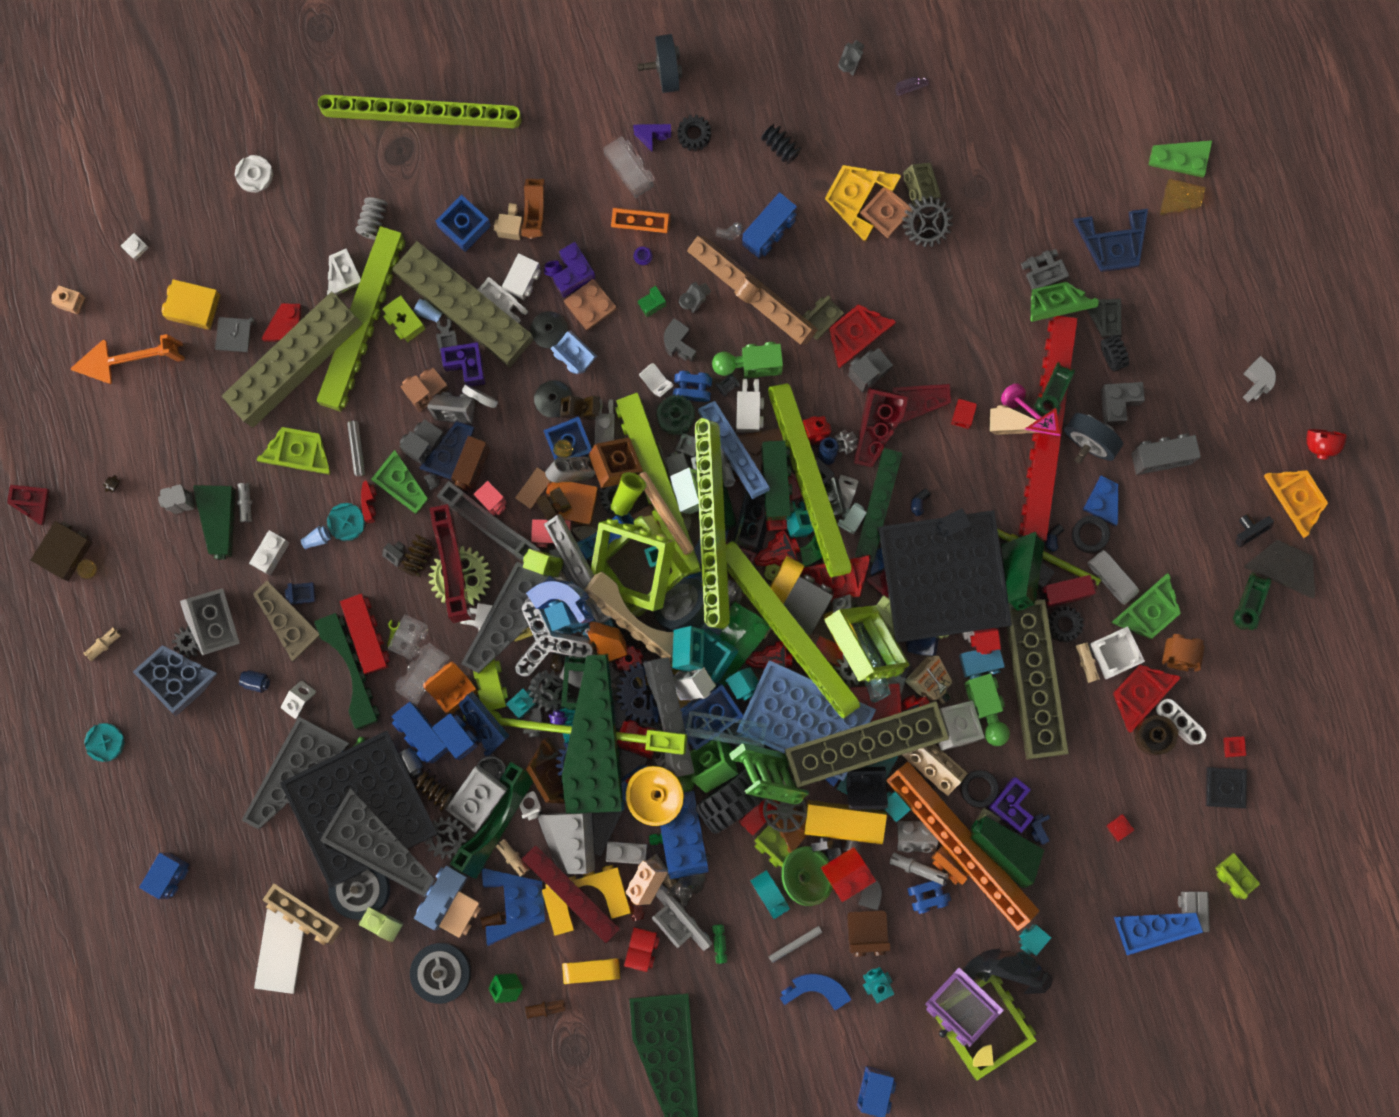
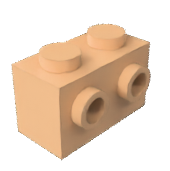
M458 891L439 927L458 938H461L463 935L466 936L472 927L469 924L473 917L477 918L481 911V907H479L481 902L462 891Z

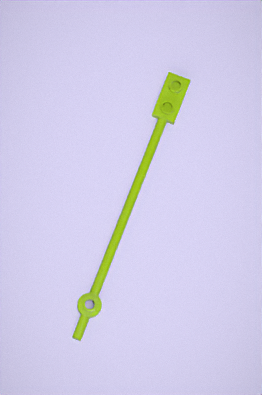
M489 711L502 726L571 734L572 726L502 718L499 712ZM647 730V735L616 732L617 740L646 743V750L686 754L687 734L658 730Z

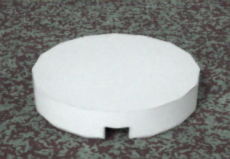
M251 155L239 161L235 169V177L242 189L247 192L256 193L263 191L270 185L273 171L266 159L261 156Z
M465 384L462 389L464 394L473 397L488 407L494 408L498 404V401L469 385Z

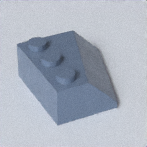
M163 645L133 671L175 717L201 695L217 675V673Z

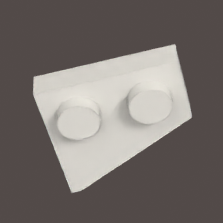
M347 249L329 256L327 295L331 291L338 295L358 286L361 279Z

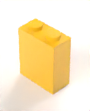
M173 279L167 288L168 297L162 305V315L170 321L211 330L220 299L218 291Z

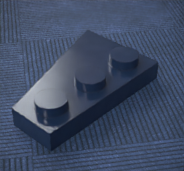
M456 421L419 469L452 480V474L467 437L473 436L475 428Z
M472 691L465 696L459 703V706L468 724L474 727L478 743L482 742L486 750L484 751L485 756H489L509 737V734Z

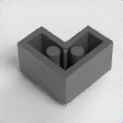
M877 348L875 351L870 350L862 358L857 357L850 363L851 367L849 368L848 376L863 393L869 386H872L892 369L893 364Z
M1143 382L1105 384L1101 388L1104 424L1109 426L1124 425L1127 421L1126 406H1140L1145 401Z
M425 419L422 423L419 422L415 426V433L410 431L400 440L401 445L399 446L407 456L421 465L425 463L431 452L436 449L445 436L443 431Z

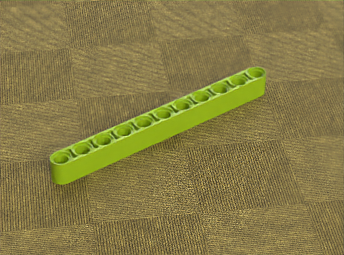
M323 95L318 99V106L322 114L332 118L517 128L522 122L519 109L509 105ZM326 104H332L330 108H324ZM350 105L347 110L342 109L343 106ZM363 106H369L367 110L361 111ZM387 107L386 111L379 112L380 108ZM400 108L406 109L403 113H398ZM424 109L422 114H416L417 110ZM437 110L443 111L440 115H435L434 113ZM454 112H461L459 116H453ZM475 112L480 113L478 117L474 118L471 116ZM496 113L498 117L492 119L490 115ZM510 115H517L513 120L508 119Z
M789 383L771 386L768 389L769 398L783 440L786 442V446H789L790 461L828 574L831 578L851 573V564Z
M701 418L695 424L704 620L709 627L724 629L729 624L730 616L720 427L714 421Z
M733 541L726 544L727 572L839 716L846 718L860 708L857 698L737 544Z

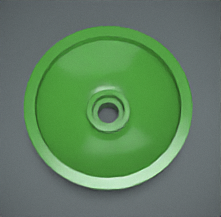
M800 847L790 852L784 860L782 866L783 886L790 898L800 905L814 906L821 904L829 897L833 889L821 870L822 866L829 863L828 858L821 851L813 852L812 847Z

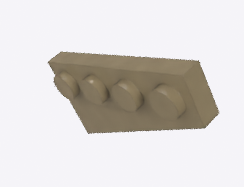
M268 581L253 593L262 611L271 623L273 630L278 635L280 642L289 654L291 661L294 662L320 637L318 631Z

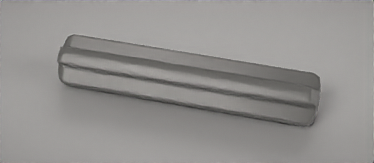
M350 421L347 424L354 475L360 477L365 475L359 424L357 421Z

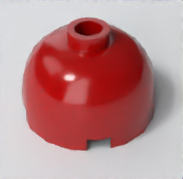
M1309 429L1306 443L1308 449L1312 453L1317 454V458L1329 460V456H1336L1344 449L1347 435L1335 431L1328 432L1322 429Z

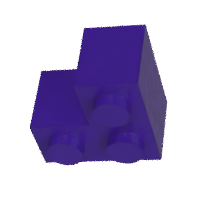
M575 242L559 251L560 258L565 264L566 269L552 277L554 284L563 298L596 278L594 271Z
M478 342L440 348L442 364L446 372L463 369L466 385L478 386L486 384L481 349Z
M1016 777L1008 782L995 801L988 807L1017 833H1022L1034 818L1019 806L1031 789Z

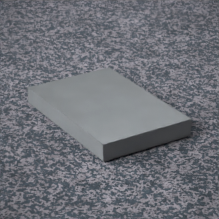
M477 765L445 810L474 833H477L508 788Z

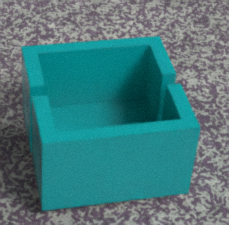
M709 628L701 629L704 630L703 667L712 681L719 683L739 650L727 641H721L722 638Z

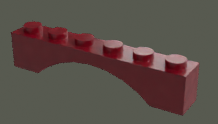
M448 504L429 508L442 565L448 618L452 623L471 620L453 511Z
M536 845L522 858L605 943L619 930Z

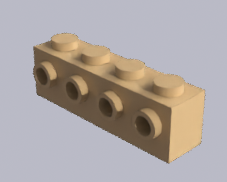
M935 744L902 754L911 765L915 766L925 778L934 783L947 796L967 775L964 769Z
M276 884L272 885L263 898V901L268 904L266 908L274 913L280 911L284 914L282 917L284 920L291 924L295 921L300 925L298 929L307 935L310 932L316 935L315 940L322 945L326 943L332 945L343 929Z

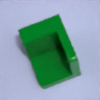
M656 286L649 289L650 294L638 300V304L646 317L666 307V301Z
M515 973L496 974L488 989L495 1003L515 1002L523 986Z

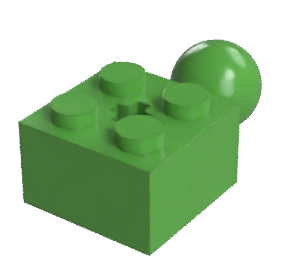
M767 342L763 346L748 344L745 348H742V356L734 357L729 352H719L712 360V367L721 376L730 375L735 368L743 367L744 379L782 375L781 345L776 344V342Z
M987 674L968 680L964 685L969 701H973L978 719L986 717L988 726L985 729L987 742L993 746L1004 745L1009 740L1010 731L1006 724L999 722L997 716L998 713L1003 711L1002 707H1005L1002 696H998L996 690L999 688L996 677H992V674Z
M717 735L699 749L690 751L694 773L677 777L682 784L684 792L692 791L695 783L707 793L738 775L736 763L732 761L729 755L732 752V747L720 735Z

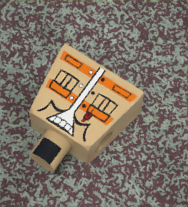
M927 656L905 680L921 697L927 696L928 700L938 699L941 704H944L950 699L946 689L951 685L952 680L939 656Z

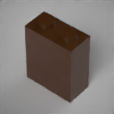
M470 436L467 437L451 477L455 483L454 485L463 492H468V490L474 491L490 451L486 442Z

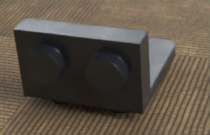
M861 767L847 772L846 791L849 809L880 810L888 808L886 767Z

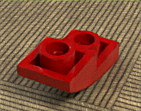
M366 480L363 482L361 489V506L364 519L370 524L375 522L374 516L376 512L373 505L369 504L376 501L374 496L377 495L374 485H370Z
M766 799L745 814L739 821L751 835H754L766 823L763 814V806ZM768 803L766 811L777 810V808Z

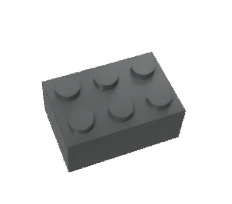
M1189 433L1179 435L1177 439L1172 440L1170 437L1159 439V442L1156 443L1151 441L1141 442L1140 446H1137L1131 453L1136 475L1192 465L1201 458L1196 435L1189 436Z

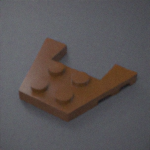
M780 428L737 436L760 473L762 469V442L784 441ZM733 469L735 481L743 485L740 478Z

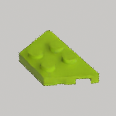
M282 427L276 434L275 439L271 440L267 445L268 447L263 454L257 458V461L261 463L330 475L322 438L318 433Z

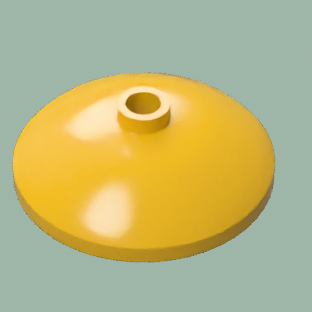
M650 766L639 770L632 776L626 788V802L630 812L637 820L647 825L660 826L669 823L680 813L684 802V791L681 782L670 770L659 766ZM656 791L661 792L660 798L656 796Z

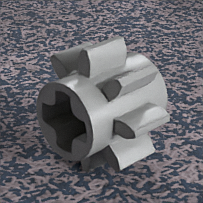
M845 429L835 436L839 446V453L845 451L847 455L857 448L858 438L853 434V431L847 433Z

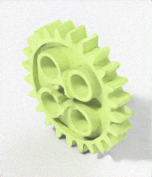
M461 546V561L468 560L470 562L469 567L463 569L468 601L474 606V599L481 601L479 595L486 596V593L483 591L484 588L490 589L486 582L492 581V579L486 575L490 574L491 571L485 570L489 564L482 563L485 559L484 556L478 558V551L472 554V548L469 547L466 552L464 546ZM434 559L437 565L430 566L434 573H429V576L434 579L429 581V583L435 585L431 590L433 592L438 591L435 597H442L441 602L444 604L446 602L441 560ZM476 569L474 573L467 574L471 570ZM471 577H476L478 579V582L475 586L468 585V581Z

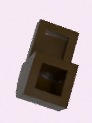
M593 395L586 398L576 396L561 398L560 417L568 419L579 417L580 420H595V417L599 416L601 409L600 397Z

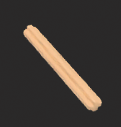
M640 473L639 476L646 482L644 491L683 554H690L694 550L693 546L647 473Z

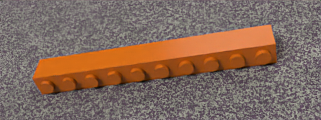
M908 761L886 780L1017 931L1027 925L1038 914L1039 909L1010 876L970 839L972 833Z

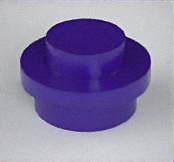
M647 247L637 248L634 252L635 262L639 265L649 264L652 260L651 250Z
M558 261L547 262L544 268L545 275L554 276L563 270L562 265Z
M554 710L553 713L549 714L550 723L565 725L566 720H568V716L565 715L564 711Z

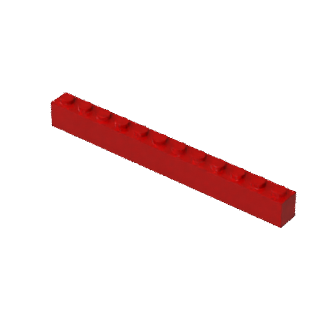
M1055 316L1052 321L1049 320L1047 331L1050 332V336L1045 342V350L1048 351L1047 357H1044L1042 362V368H1045V372L1040 378L1039 386H1042V393H1039L1038 397L1042 396L1057 362L1071 369L1078 318ZM1067 390L1060 403L1061 409L1058 414L1060 435L1062 433ZM1043 404L1046 410H1052L1050 404ZM1032 433L1034 449L1031 448L1029 460H1032L1031 467H1028L1026 478H1029V485H1026L1024 489V497H1027L1026 504L1022 505L1021 515L1024 516L1023 523L1019 525L1018 533L1021 534V537L1037 532L1044 542L1047 540L1061 436Z

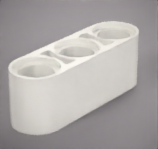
M1166 699L1156 705V713L1171 719L1178 729V735L1188 744L1196 745L1204 742L1206 739L1204 729L1173 700ZM1164 703L1170 706L1169 714H1166L1162 709ZM1178 717L1184 719L1185 724L1183 727L1178 726ZM1192 731H1196L1199 734L1197 741L1191 738Z

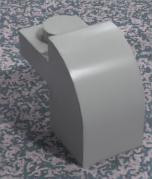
M1261 356L1243 373L1254 385L1242 398L1247 402L1251 399L1257 400L1263 392L1267 394L1275 384V371Z

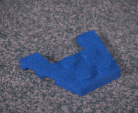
M482 869L483 888L504 886L506 925L486 926L487 946L545 922L542 881Z

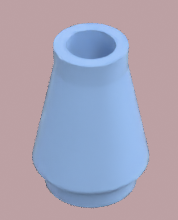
M419 299L413 310L416 316L435 321L436 323L442 316V312L438 311L426 299Z
M318 526L301 539V544L304 549L327 544L331 540V536L325 526Z

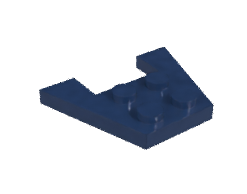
M1148 209L1129 211L1128 215L1131 226L1129 230L1096 234L1093 216L1075 218L1073 220L1100 272L1139 266Z

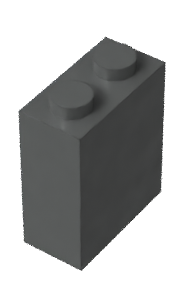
M801 574L783 605L805 633L811 635L835 593L832 592L830 586L814 582L816 580L814 577L808 574Z

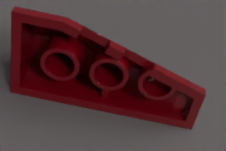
M869 386L853 463L873 467L890 436H892L895 428L904 417L908 401L907 396Z

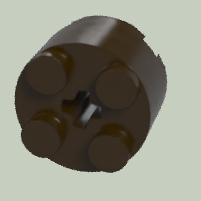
M1160 715L1150 716L1143 719L1137 725L1134 731L1135 742L1139 749L1148 755L1165 754L1175 747L1178 729L1175 723L1167 717ZM1155 732H1158L1159 735L1157 736L1156 739H1154V737H1153L1154 733H1155Z

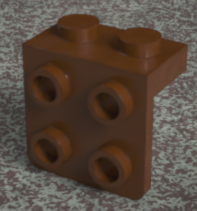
M859 911L847 914L849 952L854 953V957L866 956V952H874V956L886 955V951H890L887 914L885 911Z

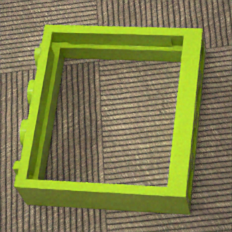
M652 515L640 516L633 522L636 529H648L652 531V534L665 535ZM621 536L619 539L609 543L603 571L605 575L622 587L624 586L607 561L631 540V538ZM675 547L671 562L673 572L669 575L666 593L691 572V569ZM624 602L635 617L643 615L648 610Z
M607 519L606 521L599 522L591 565L593 574L596 575L604 571L610 532L659 547L651 596L619 585L617 586L624 602L651 611L662 609L675 541L668 539L663 534H652V531L648 529H636L635 525L620 524L617 519Z
M876 605L839 609L825 619L827 626L859 682L865 680L871 682L875 679L878 681L884 677L886 679L892 676L898 677L903 674L905 668L910 666ZM861 622L864 624L887 666L873 667L849 624Z
M992 975L987 982L979 978L975 983L981 988L991 982L1027 1039L993 1061L994 1065L985 1066L979 1070L978 1067H973V1059L966 1048L957 1041V1035L952 1030L948 1032L947 1037L975 1080L981 1079L1036 1042L1034 1029L1030 1024L1028 1026L1025 1024L1023 1012L1019 1007L1017 1009L1012 1004L1014 1001L1008 990L1006 992L1001 987L1003 982L996 975ZM964 988L939 1006L946 1011L972 993L967 988ZM936 1016V1020L938 1021L942 1029L945 1030V1028L941 1025L942 1020L938 1016Z

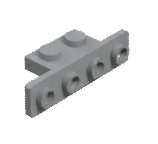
M661 884L656 896L665 907L652 917L653 921L676 948L681 946L689 937H692L698 946L705 951L712 945L709 936L701 931L692 917H689L684 911L682 904L672 897L670 890Z

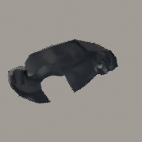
M990 949L970 960L963 968V972L973 981L977 976L987 982L992 975L1029 985V988L1023 994L1046 993L1051 988L1054 980L1048 972L1042 970L1034 958L1024 952H1001L1000 949Z

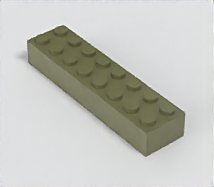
M418 241L394 266L393 271L398 278L442 312V314L508 368L515 363L533 342L534 339L530 332Z
M331 291L222 395L223 399L243 422L254 428L363 323Z
M1045 599L1036 600L1035 605L1019 611L1009 604L1012 626H1006L1026 760L1068 754Z
M933 702L803 743L784 751L795 786L798 788L949 740L937 702Z

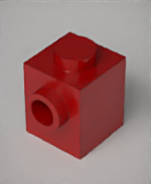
M997 628L973 631V636H970L971 646L975 647L977 653L990 654L992 650L1001 649Z

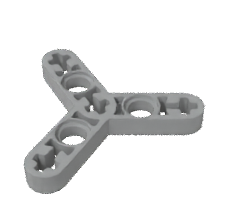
M529 598L525 600L522 605V612L535 641L521 656L515 666V670L520 676H529L549 652L585 658L587 655H592L594 643L590 639L552 631L544 610L535 608L533 611L531 608L528 609L529 604L531 607L535 606ZM534 621H542L544 623V627H536ZM545 638H548L549 644L546 643ZM568 641L571 647L564 648L561 642ZM583 645H586L587 651H584ZM537 650L541 656L535 658L532 656L531 651ZM529 660L528 668L523 669L522 666Z

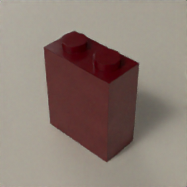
M1091 575L1046 585L1039 592L1041 599H1045L1047 609L1088 599L1096 594L1097 585L1095 580L1091 578Z

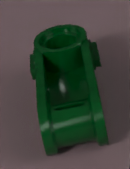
M1060 362L1056 363L1042 396L1038 397L1034 405L1035 411L1041 417L1050 412L1044 408L1043 404L1045 403L1050 404L1052 410L1056 408L1057 415L1059 414L1061 409L1060 403L1075 369L1066 368L1060 365Z
M1254 572L1249 576L1239 607L1235 610L1232 619L1239 629H1249L1252 631L1254 628L1257 629L1260 621L1259 616L1271 585V579L1256 576ZM1243 615H1247L1250 618L1249 624L1243 621Z

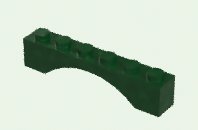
M886 448L882 451L854 556L871 555L870 566L874 563L880 540L878 527L884 525L902 457L901 452Z
M334 613L314 621L321 640L335 648L349 668L352 679V698L348 712L354 728L360 730L380 722L378 718L381 716L377 705H373L371 700L374 696L371 688L366 687L365 681L367 677L363 669L360 670L358 666L360 660L357 652L352 650L353 640L350 634L345 632L344 627H347L343 616L340 617L339 614Z
M512 762L509 763L500 778V783L506 786L508 790L492 811L485 825L471 840L458 849L450 865L462 873L475 879L478 877L533 783L529 773Z

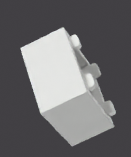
M1128 627L1089 644L1105 680L1145 662Z
M973 701L939 709L949 740L939 743L941 751L971 744L985 738Z

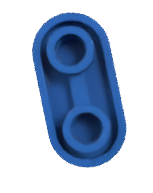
M679 371L678 374H675L674 383L678 384L679 388L673 389L674 399L710 402L711 393L706 391V388L712 387V378L709 377V374L698 373V375H693L688 371ZM687 386L698 387V390L687 389Z
M928 881L907 888L909 896H916L917 902L912 903V907L919 914L930 911L929 907L937 905V908L948 906V901H951L950 893L943 894V885L934 881ZM934 889L936 896L924 899L923 892Z

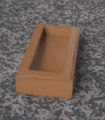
M537 467L515 499L529 509H532L536 504V500L547 489L548 483H551L546 477L545 472Z

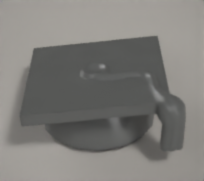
M219 317L215 350L248 353L251 323L256 325V319L253 317L249 319Z

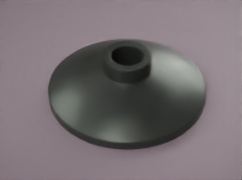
M546 311L534 318L530 331L536 344L543 348H551L557 345L568 332V325L560 314ZM547 325L552 326L550 331L545 329Z
M552 380L538 387L535 392L534 402L537 410L542 415L556 418L560 417L561 398L572 395L564 383ZM550 395H555L556 399L552 401L549 397Z

